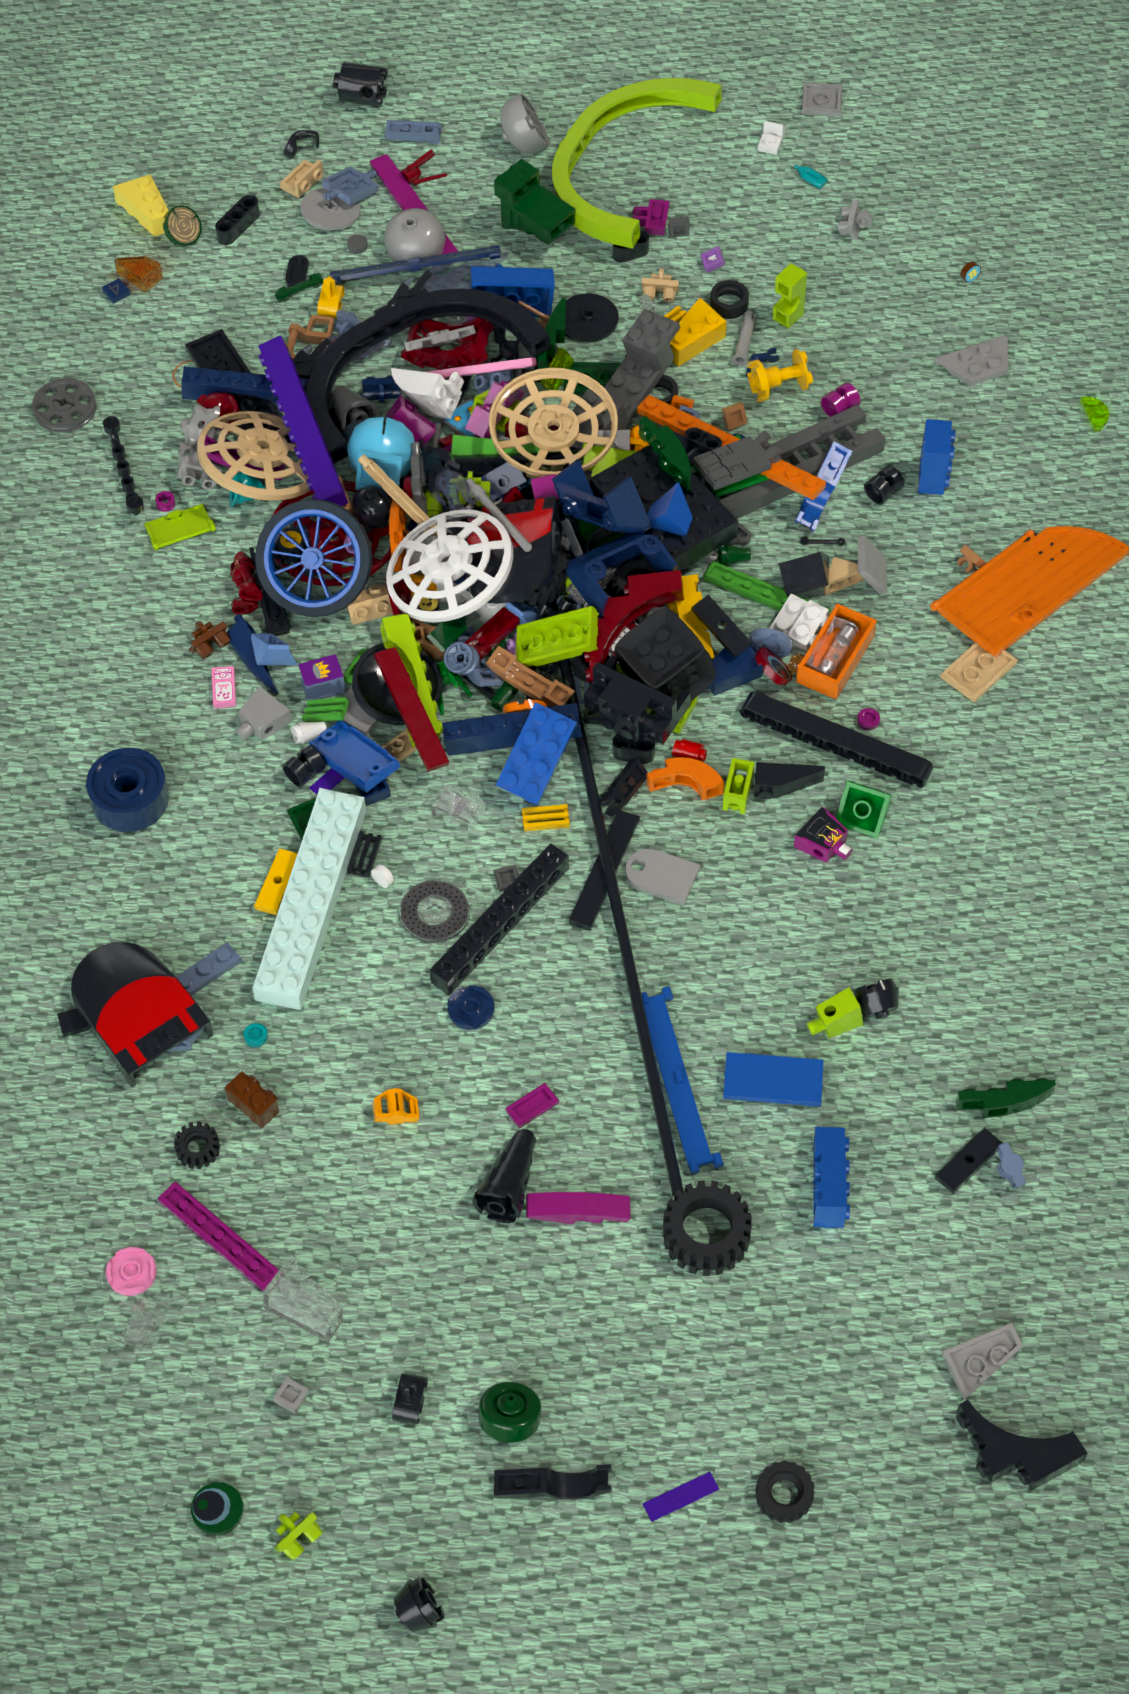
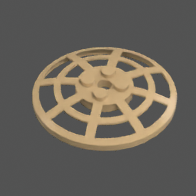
M565 368L537 369L516 377L498 393L489 415L490 436L494 447L501 457L518 470L539 477L558 475L561 472L539 470L541 465H570L587 454L594 444L606 445L597 457L582 465L583 471L592 468L610 451L618 428L616 406L606 389L591 377ZM550 378L569 380L565 391L548 390L538 392L534 381ZM577 383L594 391L603 402L592 408L584 399L573 394ZM524 385L527 386L531 396L521 401L514 411L502 406L511 393ZM562 398L560 405H545L542 399ZM570 401L578 404L585 412L576 416L568 408ZM534 402L537 410L532 413L530 418L520 414L528 405ZM608 409L611 419L610 437H599V425L596 415ZM498 413L510 419L508 429L511 440L499 442L497 439L496 418ZM590 419L592 424L591 435L579 433V424ZM516 422L528 426V435L516 437ZM556 425L559 427V429L556 431H551L548 429V427ZM575 441L587 443L575 455L569 449ZM533 443L540 450L537 456H533L522 445ZM515 447L522 456L533 461L532 465L529 468L518 463L507 455L503 449ZM561 451L565 458L560 460L545 459L548 452Z
M255 411L229 413L212 420L200 433L197 442L199 463L204 471L222 487L245 497L269 501L292 499L310 491L306 482L309 476L308 474L304 475L300 463L303 462L302 458L295 463L288 457V450L294 451V447L297 445L287 443L283 437L291 430L290 427L286 428L284 426L282 417ZM241 418H248V419L238 420V421L232 422V423H230V424L224 423V422L229 421V420L241 419ZM247 423H253L254 428L248 430L236 427ZM262 423L272 425L280 429H278L277 431L263 428ZM213 427L223 429L219 434L218 443L204 445L208 431ZM229 431L239 435L238 441L225 442L224 440ZM226 449H236L240 459L234 460ZM219 451L223 459L231 466L230 469L223 474L211 463L206 453ZM248 463L252 466L263 468L264 471L254 470L245 465ZM283 463L289 467L288 469L277 472H273L272 469L274 467L282 465ZM239 471L249 476L265 479L266 489L247 486L232 478ZM295 473L304 481L290 488L275 489L274 479L285 478Z

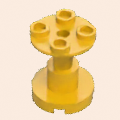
M793 350L792 366L778 369L777 366L764 368L758 359L748 362L747 368H751V372L747 373L752 393H757L759 396L756 400L758 403L769 400V389L781 386L782 381L796 378L803 391L808 389L809 384L813 383V377L811 372L807 370V355L805 351Z

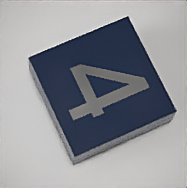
M119 278L102 287V292L113 304L130 296V290Z

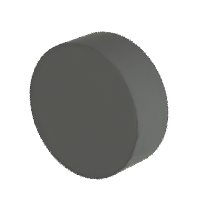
M352 235L347 241L348 250L351 253L361 254L368 248L367 238L363 235Z

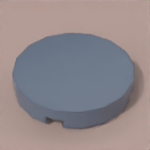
M759 628L753 630L749 635V640L752 642L751 647L755 652L765 647L773 651L780 658L788 656L792 650V640L780 631Z

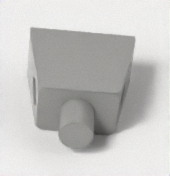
M259 687L239 710L238 714L242 725L236 729V733L242 740H246L251 734L264 740L292 722L290 710L263 688Z

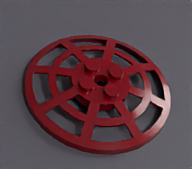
M342 480L346 491L356 493V482ZM310 490L304 495L292 499L283 500L273 515L285 506L315 494L314 490ZM311 516L301 518L303 525L310 529L309 534L313 547L317 521L313 522L309 519ZM322 518L318 549L337 526L335 522L326 518ZM297 520L293 523L294 528L298 525ZM389 526L381 529L371 528L372 531L366 532L369 540L373 539L371 545L373 567L370 576L382 568L392 556L390 546L388 552L381 560L373 557L378 548L379 537L389 535ZM341 527L334 535L338 536L339 539L336 541L330 540L322 550L323 553L344 545L346 532ZM346 548L325 555V559L342 561L351 556L354 557V554L349 553ZM279 559L276 560L282 569L289 567L285 563L281 564ZM332 563L333 569L331 570L348 582L350 577L343 578L342 574L353 571L354 566L342 568L341 564ZM302 564L286 572L296 578L305 566ZM320 568L322 574L331 575L325 569ZM303 575L300 580L308 583L309 576ZM335 577L332 580H325L327 586L343 585ZM313 578V585L322 586L320 579Z

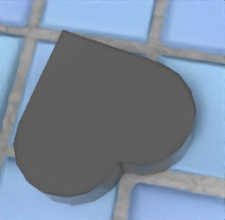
M738 522L737 538L726 544L748 545L751 542V533Z

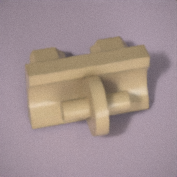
M660 268L659 274L651 273V278L642 277L641 284L644 300L654 301L656 292H663L664 302H674L676 294L679 293V281L671 280L672 275H664V268Z

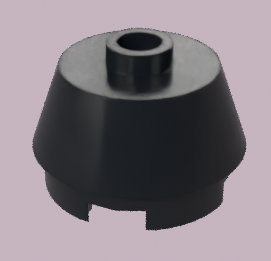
M892 978L880 980L878 983L868 986L863 985L853 990L854 996L860 1005L861 1013L865 1018L876 1017V1020L890 1016L889 1012L898 1009L899 987H896Z
M425 1578L409 1579L394 1597L395 1612L399 1621L405 1624L412 1632L436 1628L437 1623L445 1618L442 1605L437 1607V1602L433 1596L435 1591Z

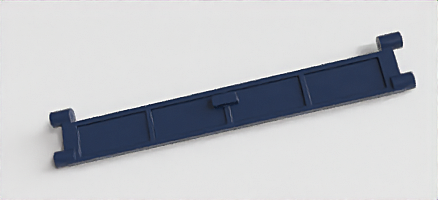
M493 245L424 258L416 257L391 263L331 271L330 276L335 280V284H340V281L405 270L416 272L422 271L424 267L490 257L491 260L500 258L501 248L500 245Z

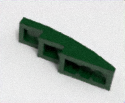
M561 298L545 326V330L549 334L551 349L538 355V369L547 368V359L556 358V343H565L566 298Z
M473 611L458 619L441 622L427 637L441 652H444L480 615Z

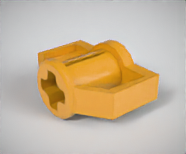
M400 1088L388 1089L375 1097L372 1102L374 1122H387L392 1125L418 1122L419 1120L417 1098ZM383 1098L386 1099L388 1113H382L381 1100ZM403 1099L409 1102L410 1113L404 1111Z

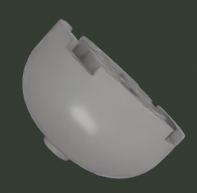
M520 93L506 101L501 109L500 121L504 130L502 134L507 142L510 141L518 151L525 154H534L550 145V140L543 123L540 122L537 114L534 112L536 110L523 93Z
M420 208L403 210L397 213L387 224L384 242L388 256L393 262L416 257L424 258L441 255L444 251L446 237L443 226L439 219L427 210Z

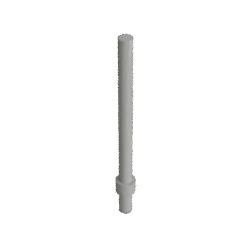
M471 478L467 479L465 485L471 490V495L487 508L525 552H529L532 549V545L489 499L482 486L477 485Z

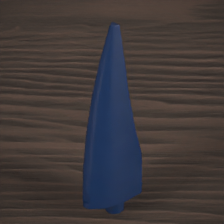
M241 614L234 617L235 624L227 631L230 638L229 643L247 668L275 694H279L267 665H257L251 640V633H256L253 626Z

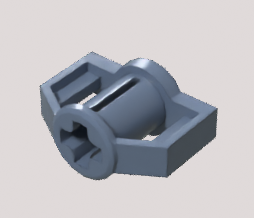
M1008 1142L999 1145L996 1149L1000 1159L998 1166L999 1174L1004 1179L1010 1181L1014 1190L1024 1187L1026 1181L1021 1172L1024 1166L1022 1158L1012 1152Z

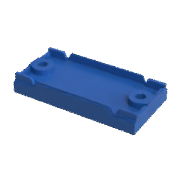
M338 720L337 723L324 730L315 739L308 741L309 746L313 747L320 754L325 764L364 792H368L400 768L399 761L390 755L386 749L353 726L349 727L342 720Z

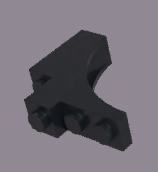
M968 1399L958 1406L956 1418L959 1425L963 1429L967 1428L971 1434L970 1439L974 1448L977 1451L981 1450L977 1457L976 1468L983 1478L987 1477L990 1483L1018 1469L1017 1475L1023 1485H1028L1032 1491L1083 1463L1088 1454L1073 1431L1052 1438H1028L1007 1432L992 1424L973 1407Z

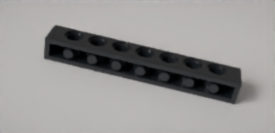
M550 843L430 969L431 984L449 996L569 870V855Z

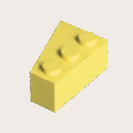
M150 174L113 186L115 201L119 206L121 205L127 210L128 214L134 216L153 236L165 233L163 229L164 216L169 210Z

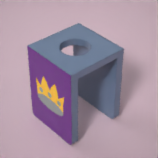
M336 654L298 665L302 676L301 684L307 700L324 699L346 693L344 676Z

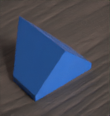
M677 482L650 507L647 516L651 528L686 536L693 517L680 484Z

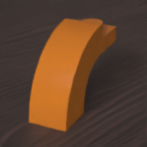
M684 757L665 759V768L654 769L647 773L646 785L649 792L680 784L693 788L700 795L702 801L724 793V781L712 767L696 759Z

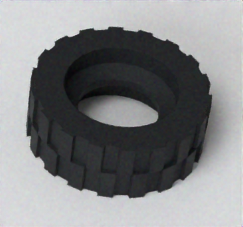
M787 1460L773 1462L772 1465L765 1467L758 1477L755 1491L758 1507L760 1506L761 1512L769 1516L768 1518L771 1520L774 1519L780 1523L798 1521L804 1514L808 1513L813 1503L814 1482L811 1480V1475L805 1471L803 1466L800 1467L795 1462L791 1463L787 1462ZM780 1480H789L796 1485L798 1496L790 1504H781L772 1496L773 1485Z

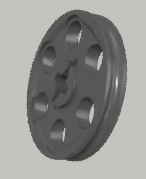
M63 378L43 385L34 395L32 408L36 421L45 429L53 432H71L82 428L93 418L96 412V400L92 389L87 384L76 379ZM71 387L77 388L75 392H67ZM50 391L57 392L54 396L46 395ZM82 399L90 400L87 404L80 403ZM46 406L49 408L45 412L38 411L41 407ZM76 414L83 415L82 418L77 420L72 418ZM55 418L62 419L59 423L51 422Z

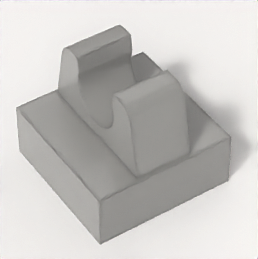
M287 1377L273 1397V1401L296 1414L310 1392L308 1388Z

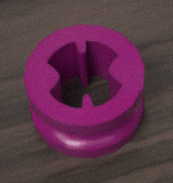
M162 491L156 495L155 502L160 511L168 512L175 507V498L171 492Z

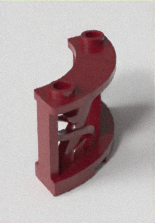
M476 317L467 322L454 324L443 323L433 319L426 320L409 327L406 343L425 338L428 333L446 329L452 331L474 325L476 333L453 341L461 345L450 351H443L438 346L407 351L406 347H404L400 357L424 369L425 366L443 370L479 365L487 360L488 353L485 352L489 333L493 331L494 326L485 319Z

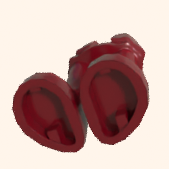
M238 552L234 556V562L230 565V575H232V581L235 582L240 596L231 603V609L236 615L252 613L258 608L257 601L262 599L261 588L252 574L255 567L245 552Z

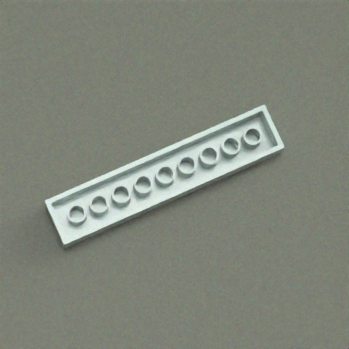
M322 788L319 789L253 985L255 1001L297 1010L302 1009L344 882L347 867L366 814L364 797Z

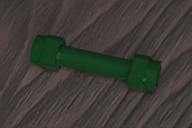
M319 272L311 274L309 279L288 288H285V286L278 288L275 291V296L279 302H285L293 294L312 286L314 289L320 287L323 284V278Z

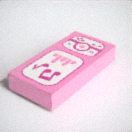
M234 666L211 668L214 708L236 707Z

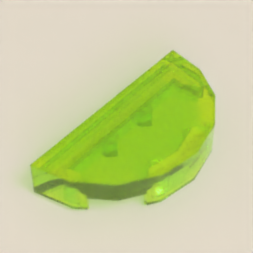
M1081 397L1080 403L1094 432L1102 430L1109 419L1108 407L1097 398Z

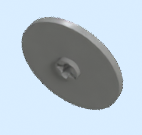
M325 188L309 192L301 201L302 217L310 225L319 229H344L353 225L360 216L359 201L352 205H348L338 197L327 201L323 196L325 192H328Z

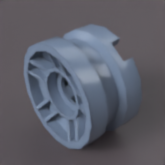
M455 642L445 651L444 663L449 671L462 676L469 675L479 665L480 656L473 646L463 642Z

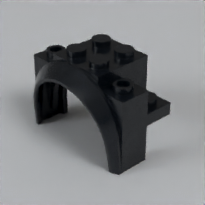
M612 655L605 665L597 662L593 667V682L584 694V707L591 713L599 714V723L603 727L613 730L627 739H633L637 742L641 739H648L664 745L690 707V692L683 689L679 697L674 699L617 672L616 664L618 658ZM652 710H654L657 713L655 715H649Z

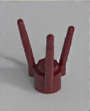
M432 149L401 170V174L409 184L413 183L415 186L447 176V173L419 178L421 176L419 167L435 156Z

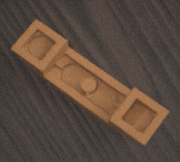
M500 646L496 648L486 662V665L510 685L535 700L545 702L549 706L566 705L574 694L573 689L556 679L554 682H551L519 663L517 656Z

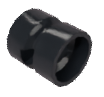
M887 465L877 475H874L865 482L864 490L868 498L876 504L882 505L905 486V481L902 474L895 467Z
M309 745L297 753V757H291L282 765L287 778L298 788L309 782L311 776L318 775L326 768L320 754Z

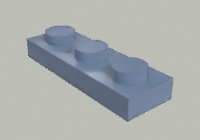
M226 942L176 977L192 996L241 963L242 960L230 944Z

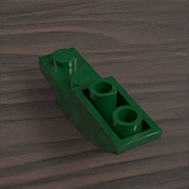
M645 416L640 419L639 436L643 441L648 442L653 447V450L660 455L659 465L664 472H668L675 482H679L687 491L690 490L691 468L688 456L680 440L667 425L659 429L648 417Z
M1046 1078L1029 1081L1013 1079L1006 1081L1004 1090L998 1088L978 1091L975 1089H964L963 1091H958L956 1108L957 1110H981L982 1118L1011 1115L1032 1108L1052 1096L1056 1082Z

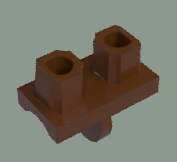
M197 621L195 623L196 630L191 633L193 638L196 639L191 641L189 650L192 654L196 652L204 660L214 652L209 645L212 641H215L220 649L225 647L230 642L226 632L227 625L223 621L213 627L210 621L205 625L201 621Z

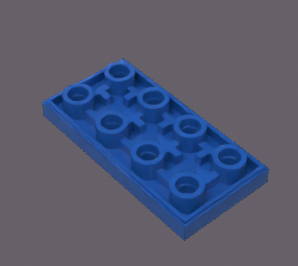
M727 1052L723 1099L821 1107L824 1060Z

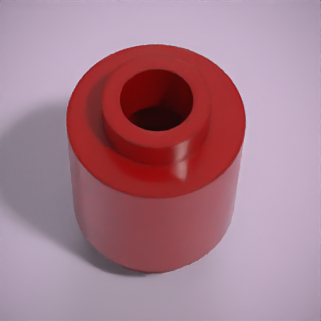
M686 739L676 740L672 750V757L692 758L705 762L707 750L704 744Z

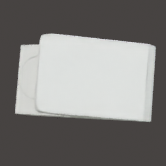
M764 121L763 135L758 145V151L777 155L787 126Z

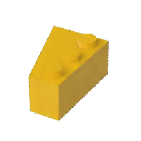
M701 298L695 302L679 322L681 328L669 343L674 355L672 362L678 367L726 337L727 321Z

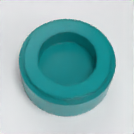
M252 1023L244 1030V1040L251 1047H260L268 1040L267 1029L260 1023Z

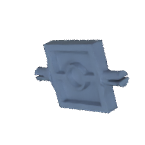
M349 166L323 179L322 187L328 190V192L323 194L324 199L329 201L334 197H338L348 205H352L378 192L379 185L371 180L377 177V172L371 169L363 173Z

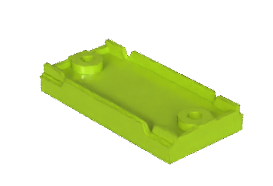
M593 606L518 625L515 654L517 661L526 667H537L580 656L583 652L598 650L596 645L599 613Z

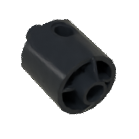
M344 61L340 73L335 72L333 78V88L338 90L339 101L376 107L382 106L383 98L387 94L384 80L387 79L388 69L380 66Z

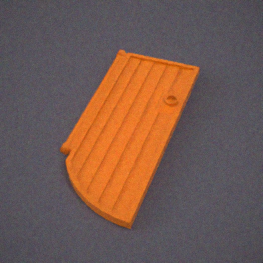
M1047 527L1036 536L1033 535V530L1029 529L1023 536L941 598L933 601L929 606L932 611L937 610L946 620L996 658L1003 650L1017 642L1129 554V546L1110 535L1082 527ZM1027 537L1031 538L1029 541L1024 542Z

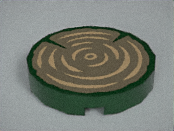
M179 205L171 208L165 214L163 229L165 235L172 243L186 247L194 244L199 239L202 232L201 221L193 209L188 206Z

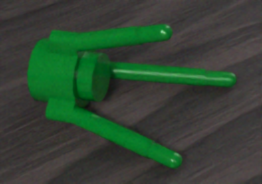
M444 661L439 662L437 666L441 673L442 682L444 684L452 683L455 688L459 684L469 697H472V693L459 675L449 671ZM442 691L438 701L440 715H444Z

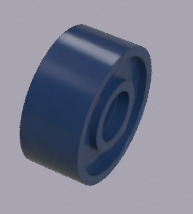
M138 748L112 750L97 759L87 774L86 789L93 813L100 823L112 830L133 832L145 829L159 820L168 806L169 791L163 767L159 760L147 751Z

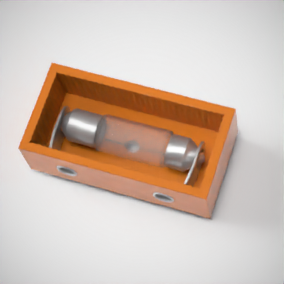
M837 603L799 664L796 683L837 700L875 637L877 620Z

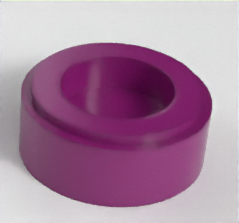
M865 708L858 713L857 723L864 730H874L879 726L880 715L874 709Z

